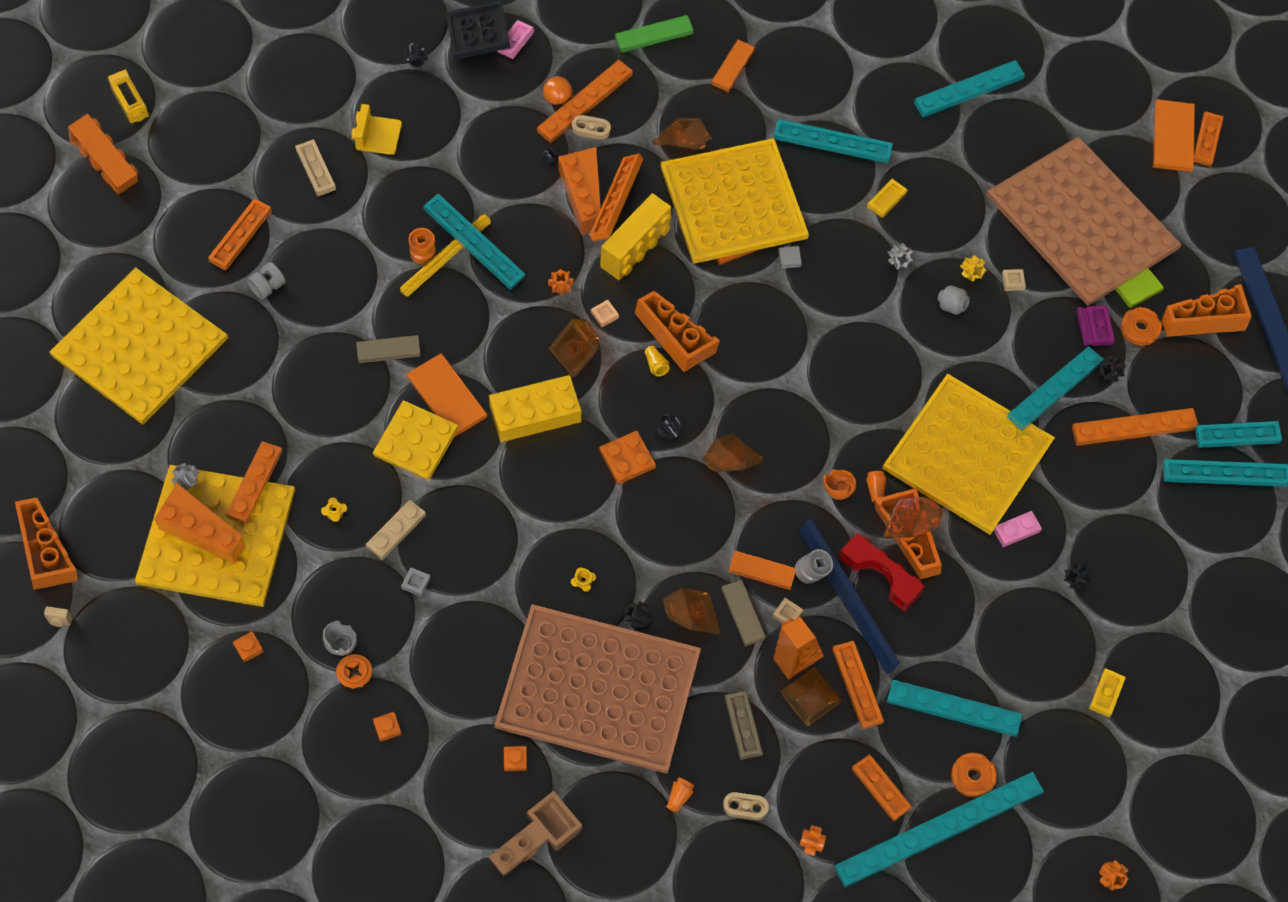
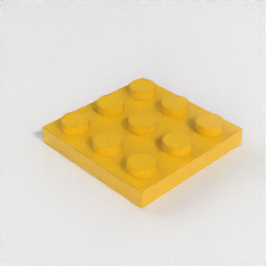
M403 400L373 451V455L430 481L459 426Z

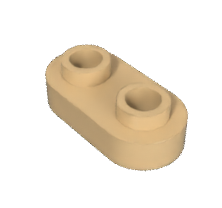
M579 115L572 120V131L576 135L598 140L606 139L610 135V124L604 119Z
M733 792L725 797L723 809L727 815L732 817L761 820L767 815L769 805L762 796ZM736 803L738 804V808L733 809L731 808L730 804ZM758 806L760 807L761 811L755 812L753 810V807Z

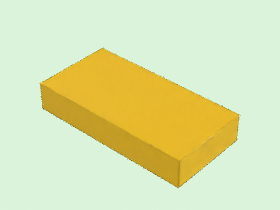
M891 179L867 204V207L883 218L907 194L908 190L894 179Z

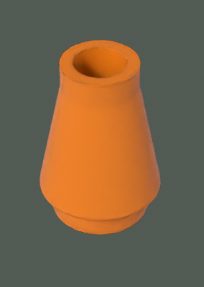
M883 471L869 472L866 481L871 501L875 503V499L884 497L887 477Z
M678 778L673 783L666 808L678 813L694 793L692 791L694 785L682 778Z

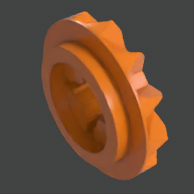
M358 654L344 657L336 669L338 681L344 687H349L353 690L363 687L364 684L370 681L372 667L368 659ZM358 668L360 675H354L350 678L351 673L348 669L355 670Z

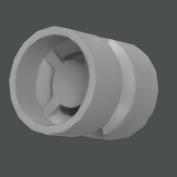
M268 262L260 268V273L255 272L246 279L251 290L261 300L272 294V289L277 290L286 283L284 276L272 262Z
M816 549L796 562L795 573L802 582L812 584L832 571L833 560L826 551Z

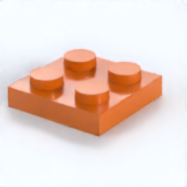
M634 431L599 447V451L618 485L656 468V464L638 431Z

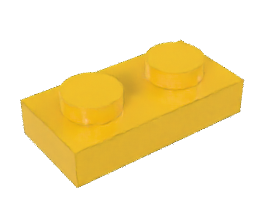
M1105 668L1089 709L1110 718L1126 677Z

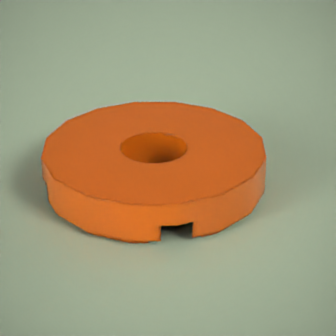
M1137 307L1125 313L1121 320L1120 329L1127 341L1134 345L1145 346L1154 343L1158 339L1162 331V323L1155 312L1148 308ZM1142 323L1146 326V329H1139L1136 324Z
M968 753L962 755L952 767L951 778L953 785L958 792L971 798H978L989 793L995 785L997 777L993 763L982 754ZM968 771H977L980 775V779H970L968 776Z

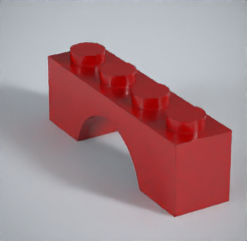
M856 533L840 551L838 559L854 572L865 568L881 572L890 584L888 599L904 612L922 594L924 589L922 582L917 577L909 575L901 564L894 563L889 559L886 552L874 547L867 537Z

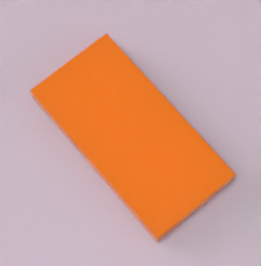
M1156 99L1154 103L1153 168L1186 172L1193 171L1194 104Z
M442 353L406 374L411 384L435 415L459 426L454 437L487 418V413Z

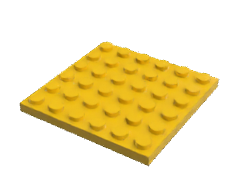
M774 138L661 162L664 179L693 264L808 239V230Z
M135 267L49 353L54 359L144 425L228 339V336Z
M947 373L886 460L882 469L991 535L1055 437L1033 424H1030L1023 431L1020 430L1007 418L1011 412L1010 410Z
M169 465L154 518L175 486L171 479L174 478L172 472L177 466ZM198 470V483L186 491L242 535L245 548L236 563L233 564L159 530L153 518L135 583L141 586L264 607L293 501L295 487L267 482L248 523L245 524L228 518L226 515L243 477Z

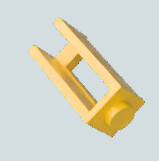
M126 69L108 76L111 89L130 124L149 117L146 105L137 92ZM126 82L137 102L130 106L118 85Z

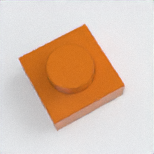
M253 632L233 642L244 663L264 652Z
M394 712L373 719L380 742L402 735Z
M526 746L504 747V771H527Z

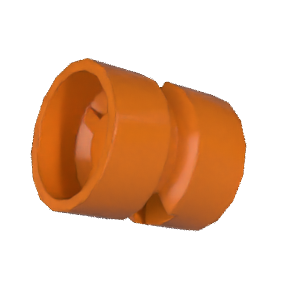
M426 228L413 230L408 238L411 259L417 264L426 265L436 256L434 234Z

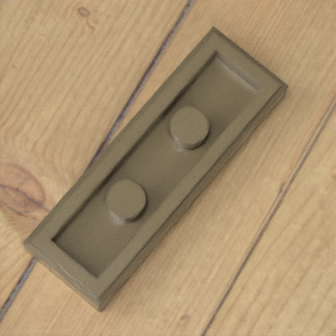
M418 335L356 342L359 363L421 357Z
M739 580L722 586L721 590L744 646L765 640V634L743 581Z
M747 691L725 695L724 698L740 760L762 756L763 753Z

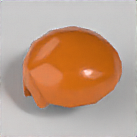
M560 76L552 77L543 86V96L550 104H566L569 98H573V88L566 78Z
M833 469L829 475H824V489L830 497L843 500L851 496L856 490V479L852 473L846 470Z

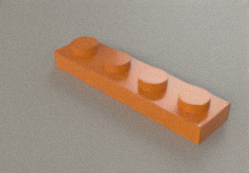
M254 198L208 257L209 262L226 271L272 212L271 207Z
M261 442L226 513L228 518L245 524L248 523L281 456V447Z
M854 641L833 646L832 650L861 729L883 724L882 714Z

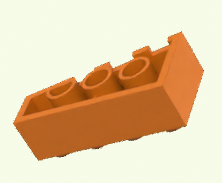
M86 114L68 126L71 144L74 147L78 146L84 158L89 157V161L96 171H102V178L118 195L138 182L137 169L132 163H127L125 160L126 156L120 148L116 149L114 147L112 138L108 133L104 134L102 132L101 125L97 119H92L89 114Z
M596 147L558 157V170L581 234L591 232L601 210Z
M1238 284L1229 290L1225 288L1218 290L1216 294H1205L1196 300L1189 299L1167 306L1162 323L1167 337L1245 331L1252 315L1242 285Z
M653 291L638 299L635 314L682 371L685 372L716 354L720 340L715 336L711 337L706 333V329L700 325H695L689 320L690 317L684 313H679L674 309V305Z
M177 483L154 518L159 530L233 564L236 563L245 548L242 535Z
M917 489L875 499V510L919 579L941 574L942 564Z
M38 498L15 502L33 589L37 590L78 581L76 569L71 563L65 548H63L57 533L50 524Z
M800 616L794 620L790 618L781 625L782 628L773 658L788 679L824 657L816 637Z

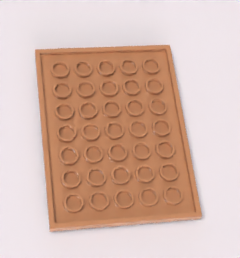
M1079 137L987 191L986 196L1087 306L1174 253L1181 246V243Z
M532 604L494 727L668 774L701 648Z

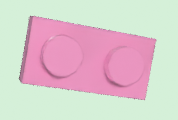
M517 20L508 31L510 48L497 52L513 59L534 33L533 27Z
M1030 511L997 525L994 532L1002 547H1006L1039 533L1042 528L1033 512Z

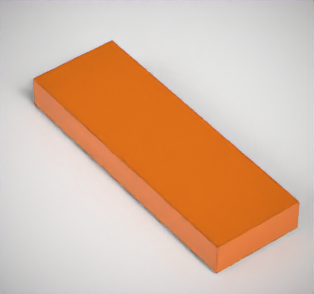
M737 40L713 78L712 85L729 92L754 53L755 47Z
M1204 112L1194 150V162L1207 166L1212 165L1223 116Z
M734 551L728 570L730 573L787 590H791L795 576V568L739 551Z
M870 754L852 766L853 772L893 822L911 810L912 806Z

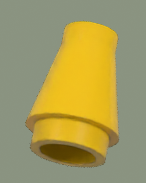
M649 346L645 349L644 353L647 357L651 373L657 377L665 375L670 369L669 361L655 346Z

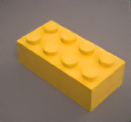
M652 193L601 246L600 267L618 280L624 275L627 276L631 272L633 265L636 262H641L645 253L656 246L658 239L669 232L671 206Z
M570 375L489 395L490 409L500 443L581 422V408Z

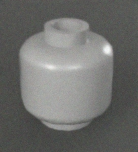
M947 286L938 295L941 309L958 315L964 312L969 305L970 298L967 296L966 290L955 286Z

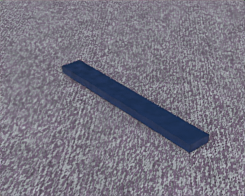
M1255 247L1235 250V259L1288 392V331Z
M813 520L805 521L799 531L811 552L816 549H822L831 556L833 568L827 575V578L886 674L892 673L900 663Z

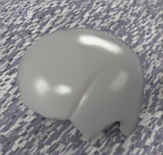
M334 621L329 623L323 630V643L330 653L339 656L347 655L357 645V634L351 625L346 626L341 624L340 621Z

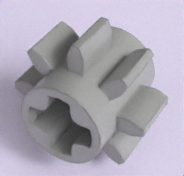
M904 243L901 246L894 244L891 251L887 252L891 256L888 261L890 264H894L897 269L900 266L907 268L909 262L913 261L910 256L913 251L910 248L906 249Z
M183 463L172 472L174 474V478L171 479L173 484L176 485L177 483L185 490L192 488L198 483L197 475L199 472L194 465L187 466L186 463Z

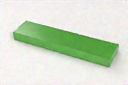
M686 15L616 33L615 39L622 53L693 34L694 30Z

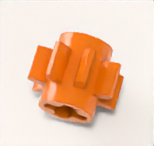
M561 269L555 273L551 272L552 279L548 280V286H552V293L556 292L562 296L566 292H571L574 279L570 278V272L566 273Z
M811 825L810 830L804 829L800 841V846L805 847L804 853L814 856L816 851L822 852L826 835L821 834L822 828Z
M1116 860L1113 863H1105L1099 871L1103 876L1099 881L1111 891L1114 888H1122L1129 879L1125 875L1128 869L1123 864L1120 865Z

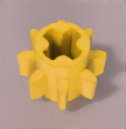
M973 255L972 258H965L963 264L960 265L964 270L962 275L972 282L975 278L982 279L984 272L987 271L983 266L985 261L981 258L979 259L976 255Z

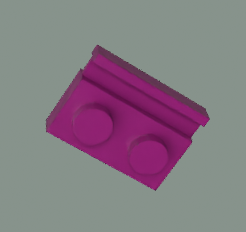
M1107 305L1089 306L1087 308L1078 307L1076 312L1084 347H1087V345H1113L1115 340Z

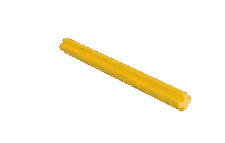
M483 214L472 225L481 232L491 221L486 214ZM454 239L400 287L401 293L406 297L411 295L464 246Z

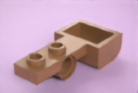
M554 791L527 812V817L532 823L489 856L490 861L503 876L521 862L529 860L547 841L555 851H558L582 830V824Z

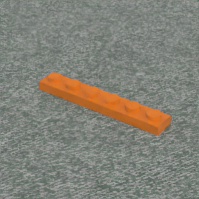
M616 61L539 125L537 132L548 142L552 143L572 126V120L576 116L586 115L633 75V71L622 61Z
M640 153L622 159L589 236L592 241L605 240L611 236L643 161Z
M1189 408L1074 423L1072 431L1078 446L1195 430L1198 422L1194 409Z

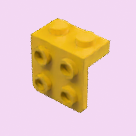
M362 104L360 111L356 113L357 126L352 130V139L355 140L356 150L390 155L395 154L402 127L401 121L371 116L370 105Z

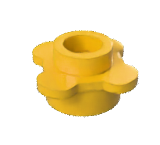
M330 498L326 507L321 509V513L336 522L343 516V512L347 511L346 504L339 503L336 498Z
M578 568L575 578L571 579V585L573 587L578 586L584 592H588L591 589V583L596 580V575L587 569Z

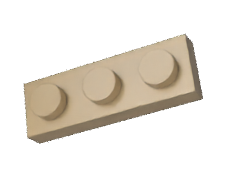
M314 139L296 145L297 154L317 197L336 190Z
M409 500L366 543V548L383 560L426 516V512Z

